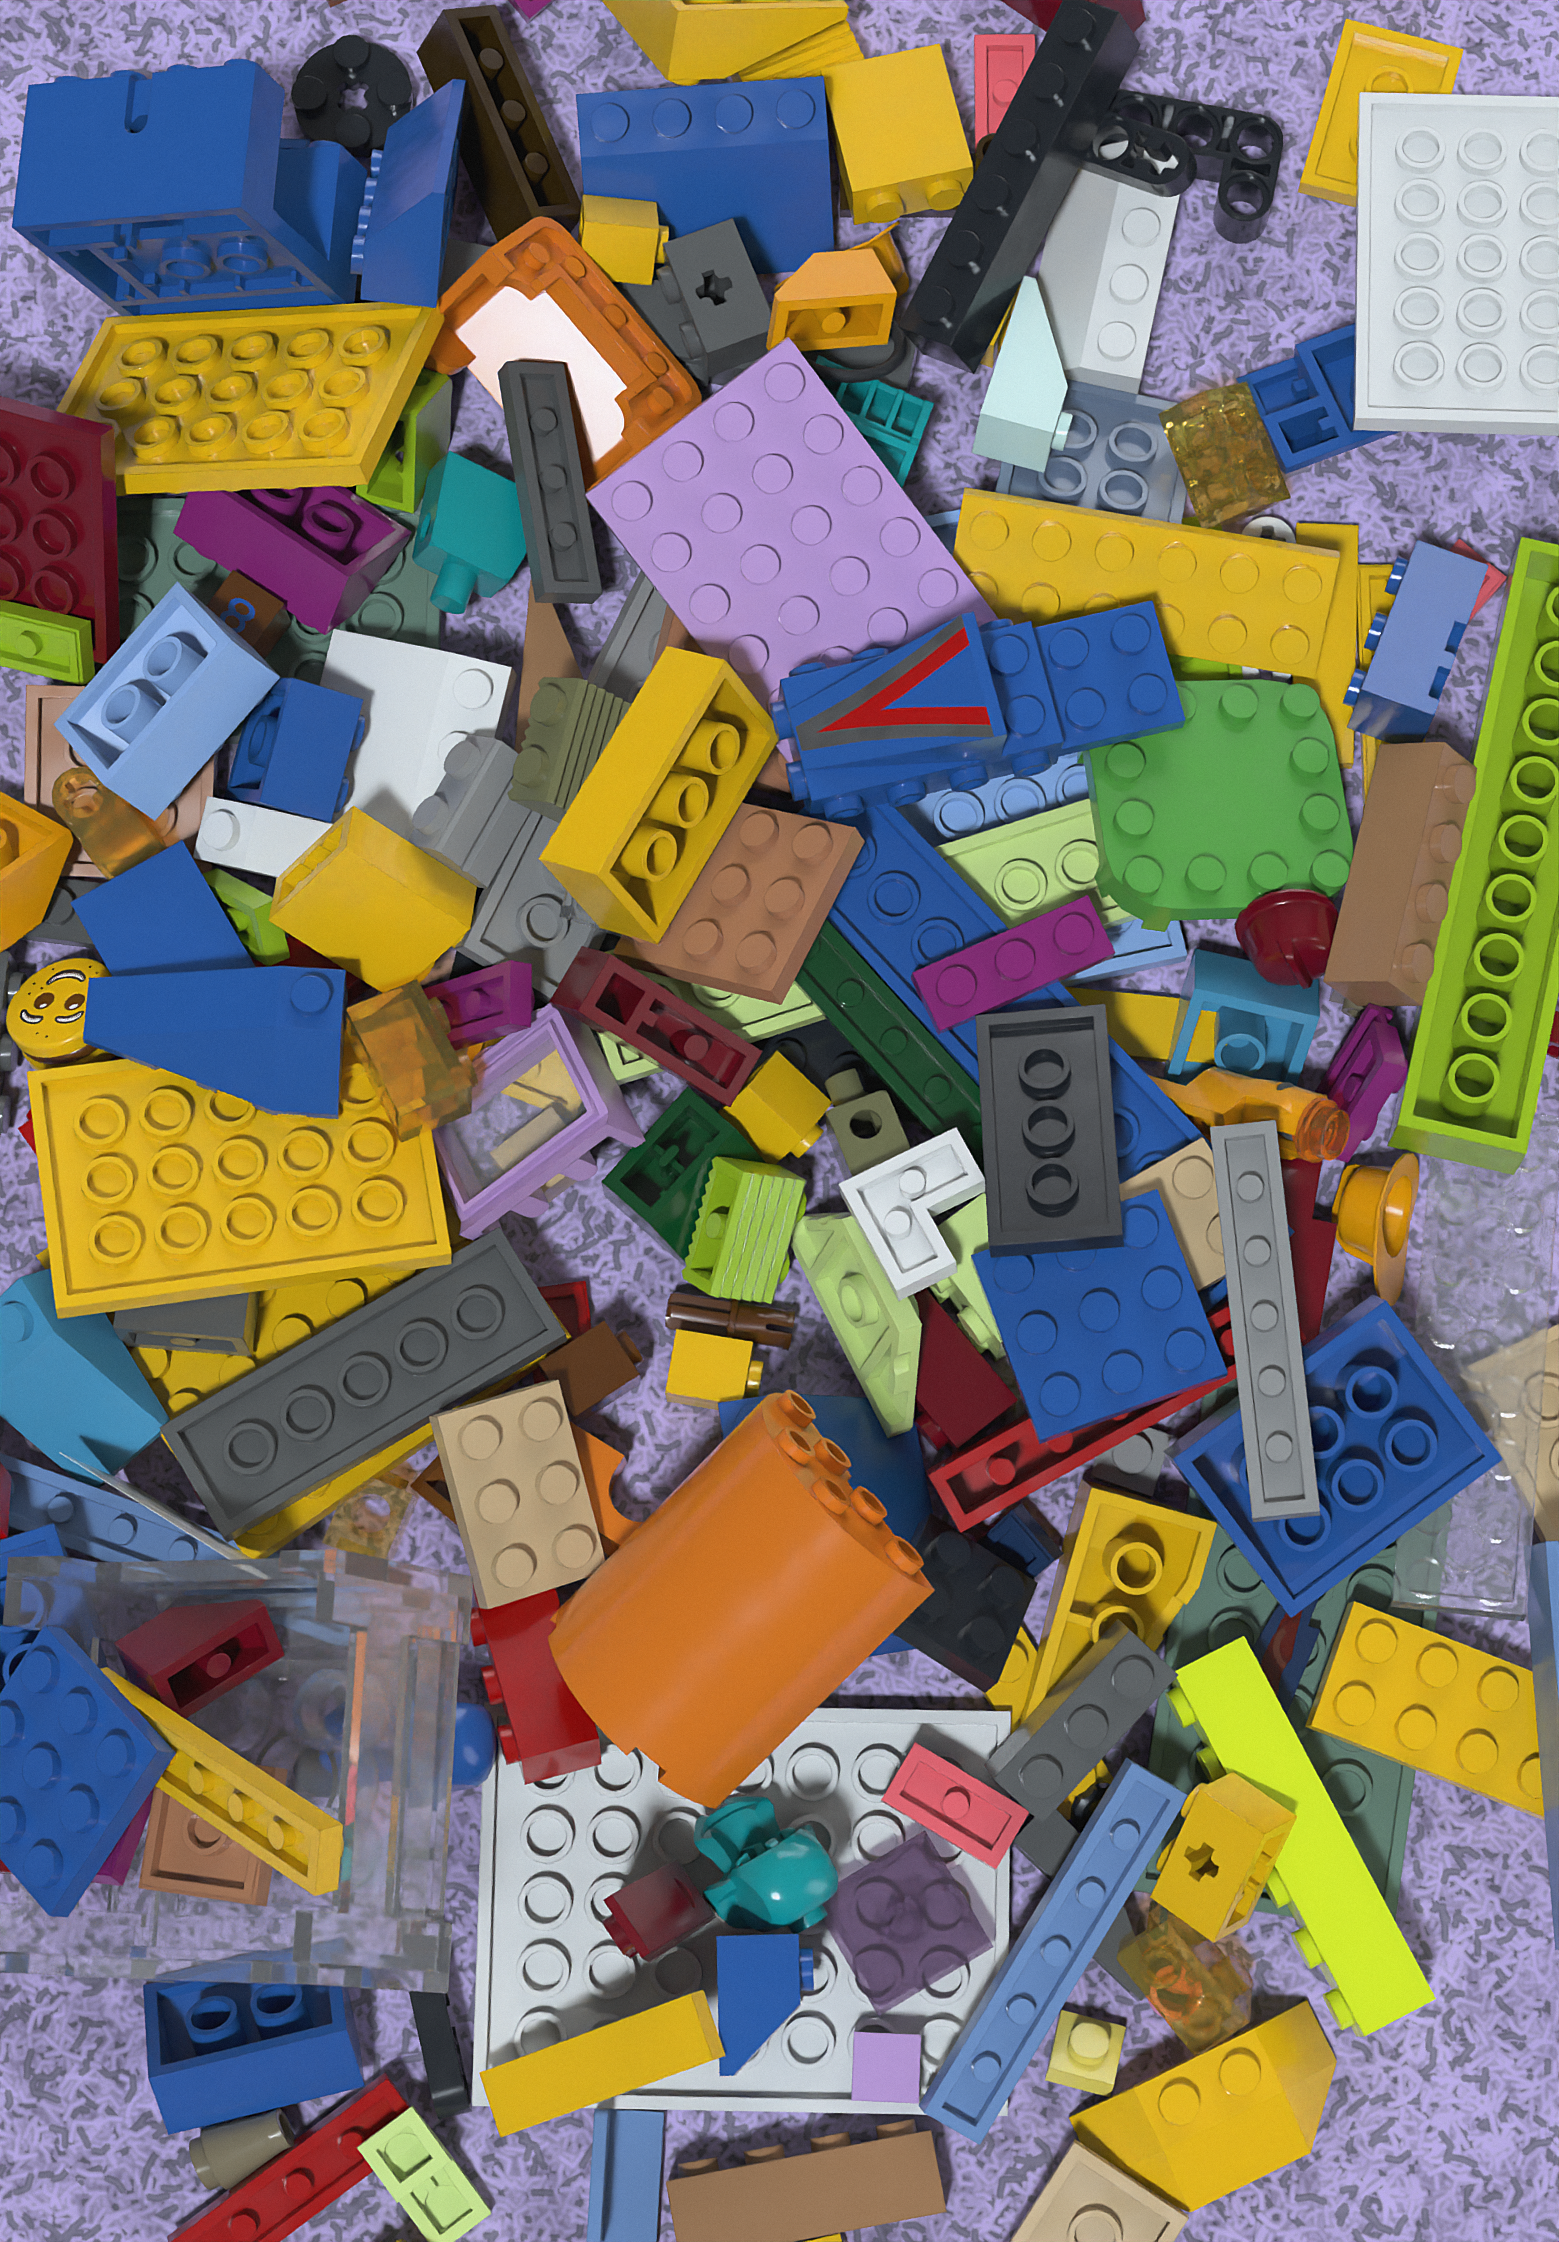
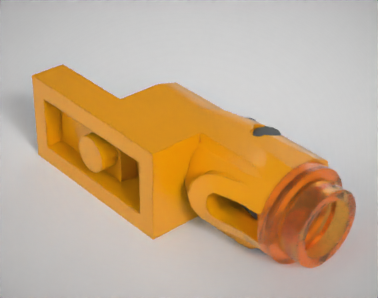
M1218 1067L1204 1070L1186 1086L1147 1075L1210 1142V1127L1276 1120L1280 1158L1288 1160L1300 1158L1317 1163L1323 1159L1329 1161L1336 1159L1344 1150L1349 1138L1350 1120L1345 1111L1340 1110L1334 1101L1327 1098V1095L1296 1087L1292 1083L1251 1078Z

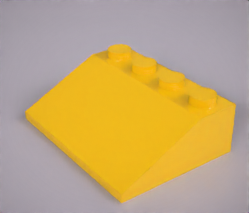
M601 0L665 79L675 84L687 86L696 85L701 79H725L846 19L849 9L844 0Z

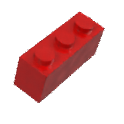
M472 1582L475 1606L464 1609L473 1647L486 1645L491 1665L480 1667L489 1705L492 1706L500 1703L503 1705L507 1724L497 1726V1732L506 1765L519 1762L524 1784L527 1785L602 1764L600 1741L595 1722L570 1691L556 1666L549 1647L548 1636L556 1628V1624L550 1619L561 1607L556 1588L491 1609L479 1608Z

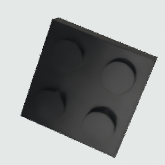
M930 1513L918 1523L909 1544L921 1556L924 1565L920 1570L935 1591L892 1633L986 1693L1000 1679L1038 1582Z

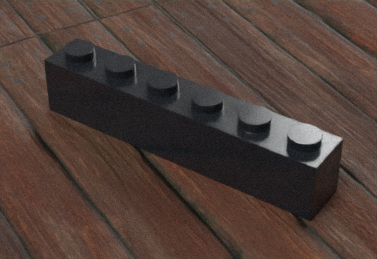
M1086 0L1062 1L898 325L901 331L923 355L975 374L1141 45L1120 12Z

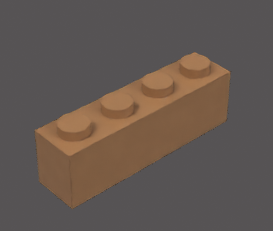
M1445 742L1379 745L1323 980L1324 983L1357 1006H1367L1369 1003L1378 1006L1423 1005L1427 983L1434 970V953L1441 923L1448 910V893L1455 863L1462 850L1461 837L1467 811L1476 789L1475 777L1477 768Z
M915 2119L875 2126L876 2140L851 2144L849 2131L809 2139L812 2152L785 2157L783 2144L744 2151L746 2165L719 2170L717 2157L678 2164L680 2177L666 2181L676 2242H794L947 2212L932 2132L930 2129L917 2132Z

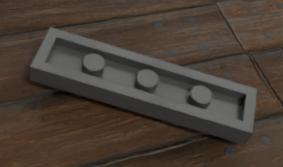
M506 361L497 374L535 603L593 604L602 595V588L587 499L584 496L585 488L564 364Z

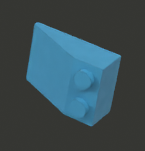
M51 1268L20 1277L0 1296V1416L76 1481L99 1489L107 1482L59 1452L115 1476L162 1435L159 1427L171 1421L126 1346L118 1338L113 1325L105 1313L62 1319L57 1318Z

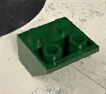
M689 1087L681 1093L643 1135L646 1141L636 1148L632 1147L601 1181L605 1197L684 1267H686L685 1258L690 1255L688 1246L693 1243L692 1233L696 1231L695 1221L700 1218L698 1209L703 1206L702 1196L706 1194L705 1184L710 1181L708 1172L713 1169L712 1160L719 1156L766 1163L735 1127Z

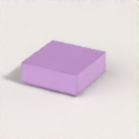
M854 2032L851 2101L919 2103L921 2035Z

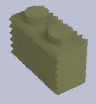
M543 677L538 682L540 689L531 701V717L528 719L530 727L524 731L526 739L521 743L523 751L515 760L513 766L514 778L511 780L513 788L507 794L510 800L560 823L632 703L623 701V698L615 697V694L608 693L605 689L598 688L595 684L588 683V680Z

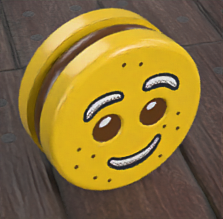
M70 958L55 962L29 977L21 985L20 990L12 997L6 1014L7 1029L35 1071L110 1061L115 1056L83 1041L89 978L112 977L108 968L101 962L89 958Z

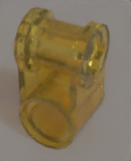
M88 766L71 768L63 772L55 781L51 792L54 808L80 840L89 858L108 880L115 878L167 848L162 837L143 813L105 787ZM75 780L81 785L90 782L96 784L98 791L92 796V800L96 805L94 810L87 805L78 808L72 805L70 800L77 793L72 785Z

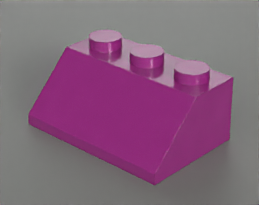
M341 486L298 487L295 489H247L234 492L225 490L188 492L173 534L193 546L201 556L214 560L230 572L235 570L283 602L286 610L294 614L302 624L315 628L323 635L329 633L358 611L406 545L412 533Z

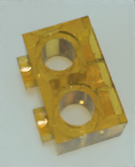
M1247 382L1203 391L1158 414L1201 528L1212 529L1242 521L1291 498Z

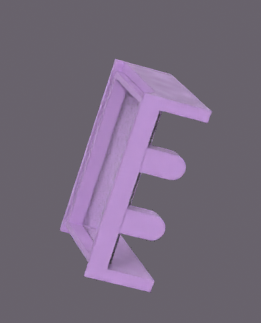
M551 1002L543 1008L532 1011L531 1028L511 1033L497 1044L484 1048L474 1057L470 1065L449 1081L434 1086L426 1094L438 1173L461 1221L459 1235L473 1241L478 1240L498 1227L502 1230L498 1219L509 1210L529 1218L537 1217L546 1212L549 1204L540 1187L558 1173L576 1181H584L594 1176L598 1171V1167L589 1150L607 1136L635 1148L646 1141L589 1026Z

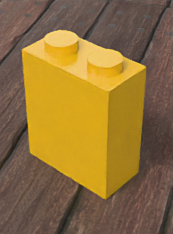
M940 43L820 69L821 76H824L827 123L854 225L868 222L887 223L899 218L901 215L929 209L943 211L960 204L973 179V164Z
M352 806L276 879L268 921L393 999L412 981L414 983L423 981L432 970L436 960L450 947L455 948L466 932L471 929L477 886L366 813Z

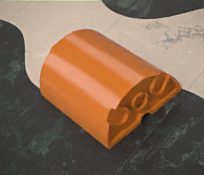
M789 1389L784 1393H771L767 1395L550 1619L556 1624V1628L548 1636L549 1647L556 1666L572 1694L595 1724L626 1756L637 1747L659 1766L658 1781L664 1786L695 1803L716 1809L935 1591L920 1570L924 1562L919 1553L906 1540L893 1534L883 1520L887 1516V1511L874 1494L862 1486H858L855 1490L852 1489L848 1482L852 1477L847 1471L851 1467L849 1458L833 1441L822 1437L812 1423L816 1418L812 1407L799 1394Z

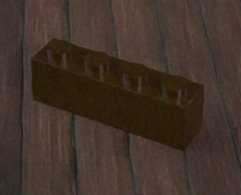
M496 5L443 9L416 53L434 93L452 79L466 80L460 156L497 242L533 218L540 216L553 219L571 233L580 220L582 203Z

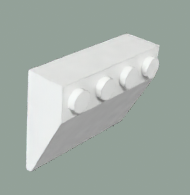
M333 629L320 686L364 699L360 714L365 717V728L358 748L354 752L350 751L344 771L343 776H347L349 780L346 800L338 813H333L330 824H334L352 806H355L408 841L415 829L412 819L416 809L426 798L434 795L446 774L444 771V761L450 750L459 742L465 741L468 734L502 740L517 679V673L513 668L452 652Z

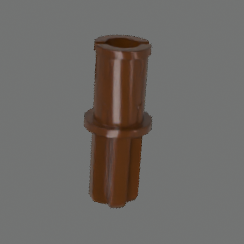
M673 1292L670 1294L667 1302L665 1327L674 1331L679 1329L745 1340L754 1344L778 1347L789 1351L792 1334L790 1332L766 1329V1325L773 1324L793 1328L795 1309L785 1310L738 1302L739 1300L733 1298L731 1300Z

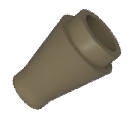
M277 2108L266 2114L205 2126L201 2129V2136L190 2140L189 2152L194 2169L200 2181L207 2189L213 2190L222 2186L229 2190L278 2153L294 2146L295 2139L286 2115L281 2109Z

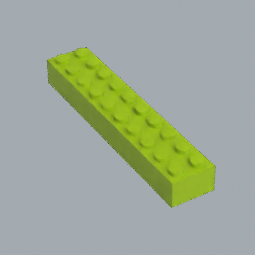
M1525 537L1520 538L1508 571L1469 756V762L1477 768L1475 794L1469 803L1461 837L1462 850L1453 871L1448 893V910L1441 923L1434 953L1433 974L1427 983L1423 1005L1416 1008L1406 1055L1408 1061L1407 1076L1398 1093L1387 1145L1388 1147L1511 1175L1516 1173L1527 1153L1559 995V545Z

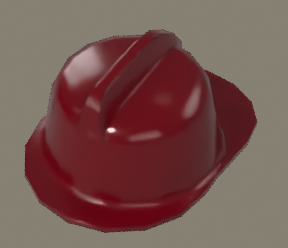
M1286 889L1271 892L1252 901L1247 908L1239 913L1234 926L1238 942L1250 958L1255 970L1267 982L1281 986L1300 985L1303 989H1308L1312 987L1313 980L1325 974L1339 913L1335 905L1324 894L1310 889Z

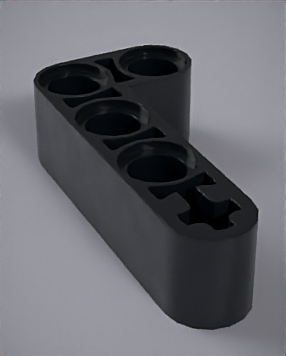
M1118 89L1108 111L1169 131L1180 137L1195 135L1201 137L1207 143L1200 148H1189L1197 161L1195 179L1219 183L1213 212V224L1218 234L1225 240L1235 244H1247L1263 234L1272 206L1283 149V133L1279 125L1272 118L1262 114ZM1123 133L1111 134L1101 142L1100 146L1126 141L1128 136ZM1246 146H1255L1261 148L1267 156L1260 159H1252L1246 157L1239 149ZM1246 202L1251 204L1256 209V212L1250 215H1240L1230 209L1229 204Z

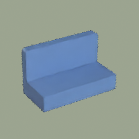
M599 2108L594 2110L586 2242H657L665 2112Z

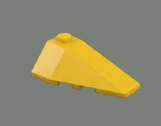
M1081 1479L1061 1549L1064 1554L1059 1558L1021 1724L1117 1619L1151 1650L1156 1651L1164 1639L1162 1637L1173 1619L1182 1606L1188 1604L1200 1586L1217 1527L1216 1521L1143 1496Z

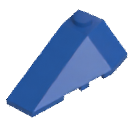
M271 966L89 978L83 1041L88 1045L151 1069L157 1070L162 1068L196 1081V1086L203 1089L211 1090L217 1093V1090L241 1098L251 1102L252 1106L271 1115H306L311 1118L338 1119L348 1005L346 970Z

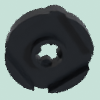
M357 35L342 36L334 44L328 45L314 53L300 69L291 90L299 128L305 138L310 139L311 143L321 140L336 142L344 146L355 158L364 155L366 158L372 156L373 149L383 151L388 128L413 109L414 94L409 74L400 59L388 49L375 43L366 42ZM359 88L365 90L363 96L367 104L366 108L359 110L357 107L352 106L346 111L340 109L343 103L341 95L343 91L347 89L355 91Z

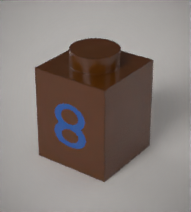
M232 570L206 605L251 645L264 660L291 625L283 602L235 570Z
M604 1320L540 1361L539 1368L545 1381L559 1380L567 1414L572 1422L578 1425L640 1385V1373L636 1366L643 1363L644 1360L626 1331L622 1329L613 1334Z

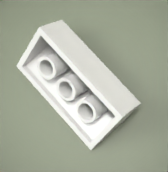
M1128 140L1099 146L1098 157L1104 160L1119 157L1125 151ZM1144 149L1143 158L1149 160L1159 174H1161L1164 168L1175 169L1178 164L1173 155L1168 162H1161L1150 158ZM1078 168L1049 225L1037 279L1065 379L1138 394L1180 194L1173 197H1160Z

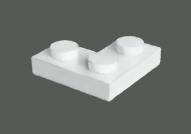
M956 1127L839 1183L841 1196L898 1301L958 1273L956 1261L932 1217L985 1192V1178Z

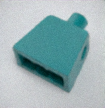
M449 451L429 471L412 559L416 565L438 575L429 598L430 602L445 612L463 614L472 592L482 597L491 598L502 589L512 578L527 550L516 483Z

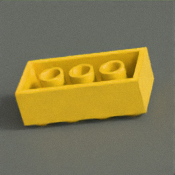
M666 646L538 858L602 929L629 937L633 936L658 945L778 742L773 720L726 660Z

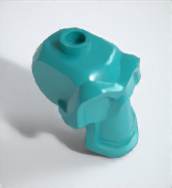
M735 1796L726 1799L724 1805L707 1816L700 1815L695 1823L694 1844L703 1855L714 1862L723 1874L718 1882L706 1886L702 1893L715 1912L729 1926L739 1929H755L765 1933L788 1925L793 1934H798L828 1915L823 1903L836 1893L839 1877L828 1853L818 1841L811 1824L800 1826L797 1829L788 1827L780 1830L775 1817L774 1805L767 1797Z

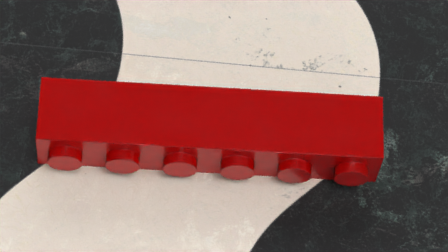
M1229 1300L1206 1314L1228 1372L1226 1378L1042 1444L1038 1442L1027 1413L927 1469L926 1472L960 1533L1236 1379L1237 1373ZM1299 1326L1300 1339L1302 1342L1306 1339V1337Z

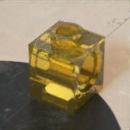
M389 1471L377 1480L371 1478L339 1502L322 1543L332 1551L388 1572L417 1504L415 1496L405 1491L409 1481ZM377 1499L388 1503L390 1518L383 1529L373 1533L358 1529L356 1515L359 1508L365 1502Z

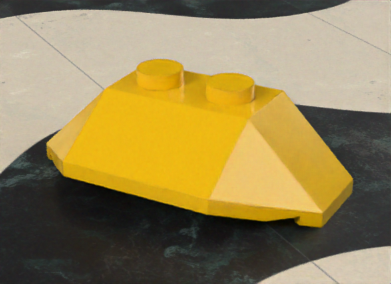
M1305 2000L1068 2118L1080 2143L1177 2208L1191 2213L1311 2153L1337 2060L1308 2001Z

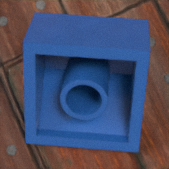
M279 678L267 692L263 701L245 717L224 800L331 823L333 813H338L341 810L347 797L349 780L347 776L343 775L350 751L354 752L358 748L364 733L365 717L360 714L364 699L295 678Z
M799 1934L716 1936L718 2029L726 2055L719 2058L720 2076L737 2075L801 2006V1991H814L813 1948H800Z

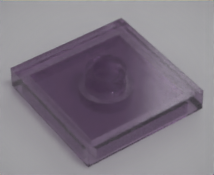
M926 1831L921 1832L839 1881L836 1893L823 1903L828 1915L822 1920L878 2016L994 1947Z

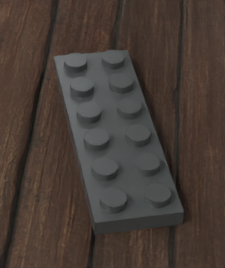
M498 1227L452 1254V1264L430 1267L159 1428L220 1534L228 1543L430 1423L429 1416L452 1410L568 1340L565 1332L505 1234Z

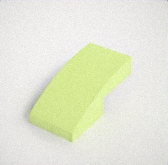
M413 2106L409 2107L357 2147L397 2203L400 2202L428 2242H455L492 2213V2210L473 2183Z

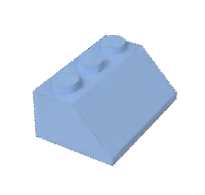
M177 581L53 725L105 787L155 821L168 805L180 796L184 787L209 758L222 748L226 739L250 711L263 701L267 692L278 681L280 676L251 645Z

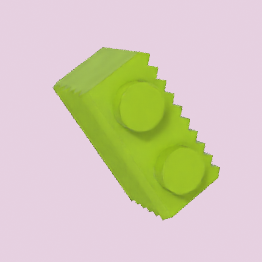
M716 1156L712 1160L713 1169L708 1172L710 1181L705 1184L706 1194L702 1196L703 1206L698 1209L700 1218L695 1221L696 1231L692 1233L693 1243L688 1246L690 1255L685 1258L686 1267L682 1270L683 1279L717 1298L743 1299L749 1302L753 1300L759 1303L766 1302L772 1304L778 1284L785 1280L789 1271L790 1260L787 1250L794 1225L802 1219L806 1210L807 1200L804 1189L807 1180L780 1165Z

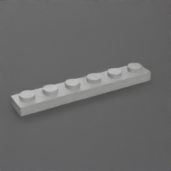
M1276 1120L1210 1127L1253 1522L1320 1516Z

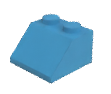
M1194 949L1179 997L1180 1001L1163 1079L1186 1086L1204 1070L1218 1067L1251 1078L1271 1079L1283 1083H1292L1294 1086H1297L1320 1018L1319 980H1313L1312 987L1308 989H1303L1300 985H1276L1267 982L1255 970L1251 961ZM1201 1010L1217 1012L1214 1022V1059L1217 1065L1185 1061Z

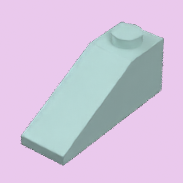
M1024 276L980 412L972 453L1044 473L1051 448L1059 451L1064 450L1073 415L1062 412L1068 385L1035 278Z

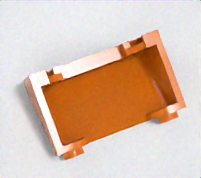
M543 216L533 218L489 248L438 299L440 314H444L445 320L424 366L431 371L446 375L456 374L467 367L502 409L503 404L497 372L506 361L564 364L585 493L702 403L699 387L692 376L573 236L561 224L551 218ZM587 500V505H588V507H590L591 504H590L589 501Z

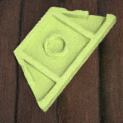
M850 1212L804 1214L802 1219L794 1225L789 1244L887 1438L910 1431L913 1427L922 1327L916 1299L912 1294L898 1301Z

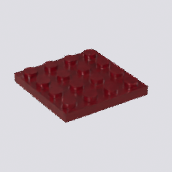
M0 396V599L90 620L93 658L95 662L106 664L120 648L114 427Z

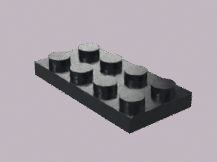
M1099 1004L975 1015L988 1242L991 1258L1124 1247L1106 1005Z

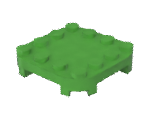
M1264 679L1175 681L1186 719L1183 728L1077 753V764H1084L1100 864L1094 878L1101 897L1105 898L1110 895L1122 910L1143 920L1141 929L1165 932L1171 921L1237 919L1239 913L1247 908L1252 901L1271 892L1286 889H1310L1324 894L1334 903L1348 880L1354 846L1334 734L1325 712L1319 706L1320 699L1318 694L1308 685L1300 683L1290 685L1284 682Z

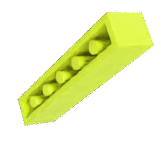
M1242 1636L1176 1670L1175 1672L1178 1676L1171 1683L1173 1689L1166 1692L1165 1696L1181 1727L1186 1728L1192 1724L1204 1746V1749L1196 1752V1755L1210 1783L1234 1772L1297 1816L1268 1878L1265 1889L1278 1909L1287 1904L1299 1929L1291 1933L1292 1940L1306 1966L1312 1969L1319 1965L1331 1990L1324 1993L1323 1998L1338 2027L1343 2031L1351 2026L1356 2037H1365L1435 2000L1436 1998L1246 1638Z

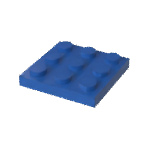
M1158 1189L1121 1202L1124 1247L991 1258L990 1250L987 1249L971 1255L972 1265L1039 1444L1227 1377L1226 1366Z
M44 1625L0 1693V1859L48 1916L68 1918L176 1752L63 1628Z

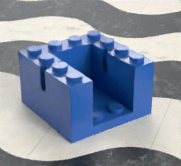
M230 59L223 66L203 68L177 64L168 67L167 71L152 72V79H148L143 74L130 70H118L112 72L110 77L92 79L60 76L52 83L28 85L12 228L122 317L354 304L357 274H351V255L354 235L357 236L359 211L364 203L367 170L344 146L336 142L321 140L310 143L309 147L280 148L285 90L258 63L251 60Z

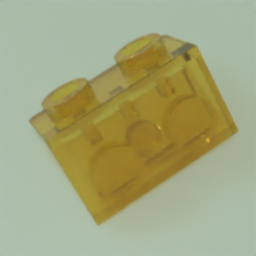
M1155 1900L1151 1901L1147 1929L1118 1949L1117 1961L1190 2052L1198 2056L1250 2023L1251 1997L1254 1983L1249 1971L1235 1954L1230 1953L1225 1956L1216 1943L1207 1939Z

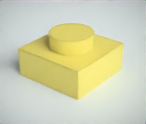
M1061 2010L1045 2080L1110 2097L1115 2083L1126 2027Z

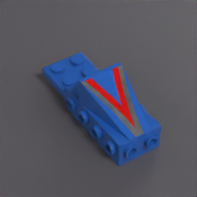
M1152 600L1032 628L1031 621L1013 625L1010 619L994 620L978 627L974 611L964 613L891 653L886 648H874L854 655L851 658V663L827 668L825 663L815 662L794 668L789 672L788 678L780 679L778 701L770 703V712L778 741L788 739L793 762L785 764L792 798L794 801H804L808 817L819 820L826 818L827 821L846 820L861 814L866 808L889 803V806L892 807L910 805L924 799L927 794L951 789L953 792L973 790L984 786L990 779L1011 774L1019 778L1037 775L1050 769L1052 765L1057 764L1060 756L1183 728L1186 721Z

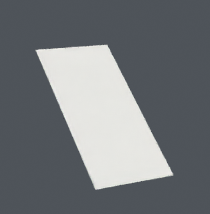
M59 1452L226 1558L302 1590L140 1488Z

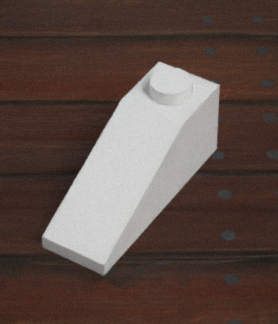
M207 796L193 858L277 879L333 824Z

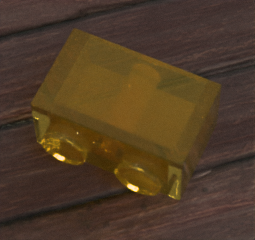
M417 979L346 1008L347 1038L401 1143L472 1113V1088L478 1086V1079L473 1064L464 1050L455 1053L446 1034L451 1032V1028L442 1004L436 997L428 1000Z

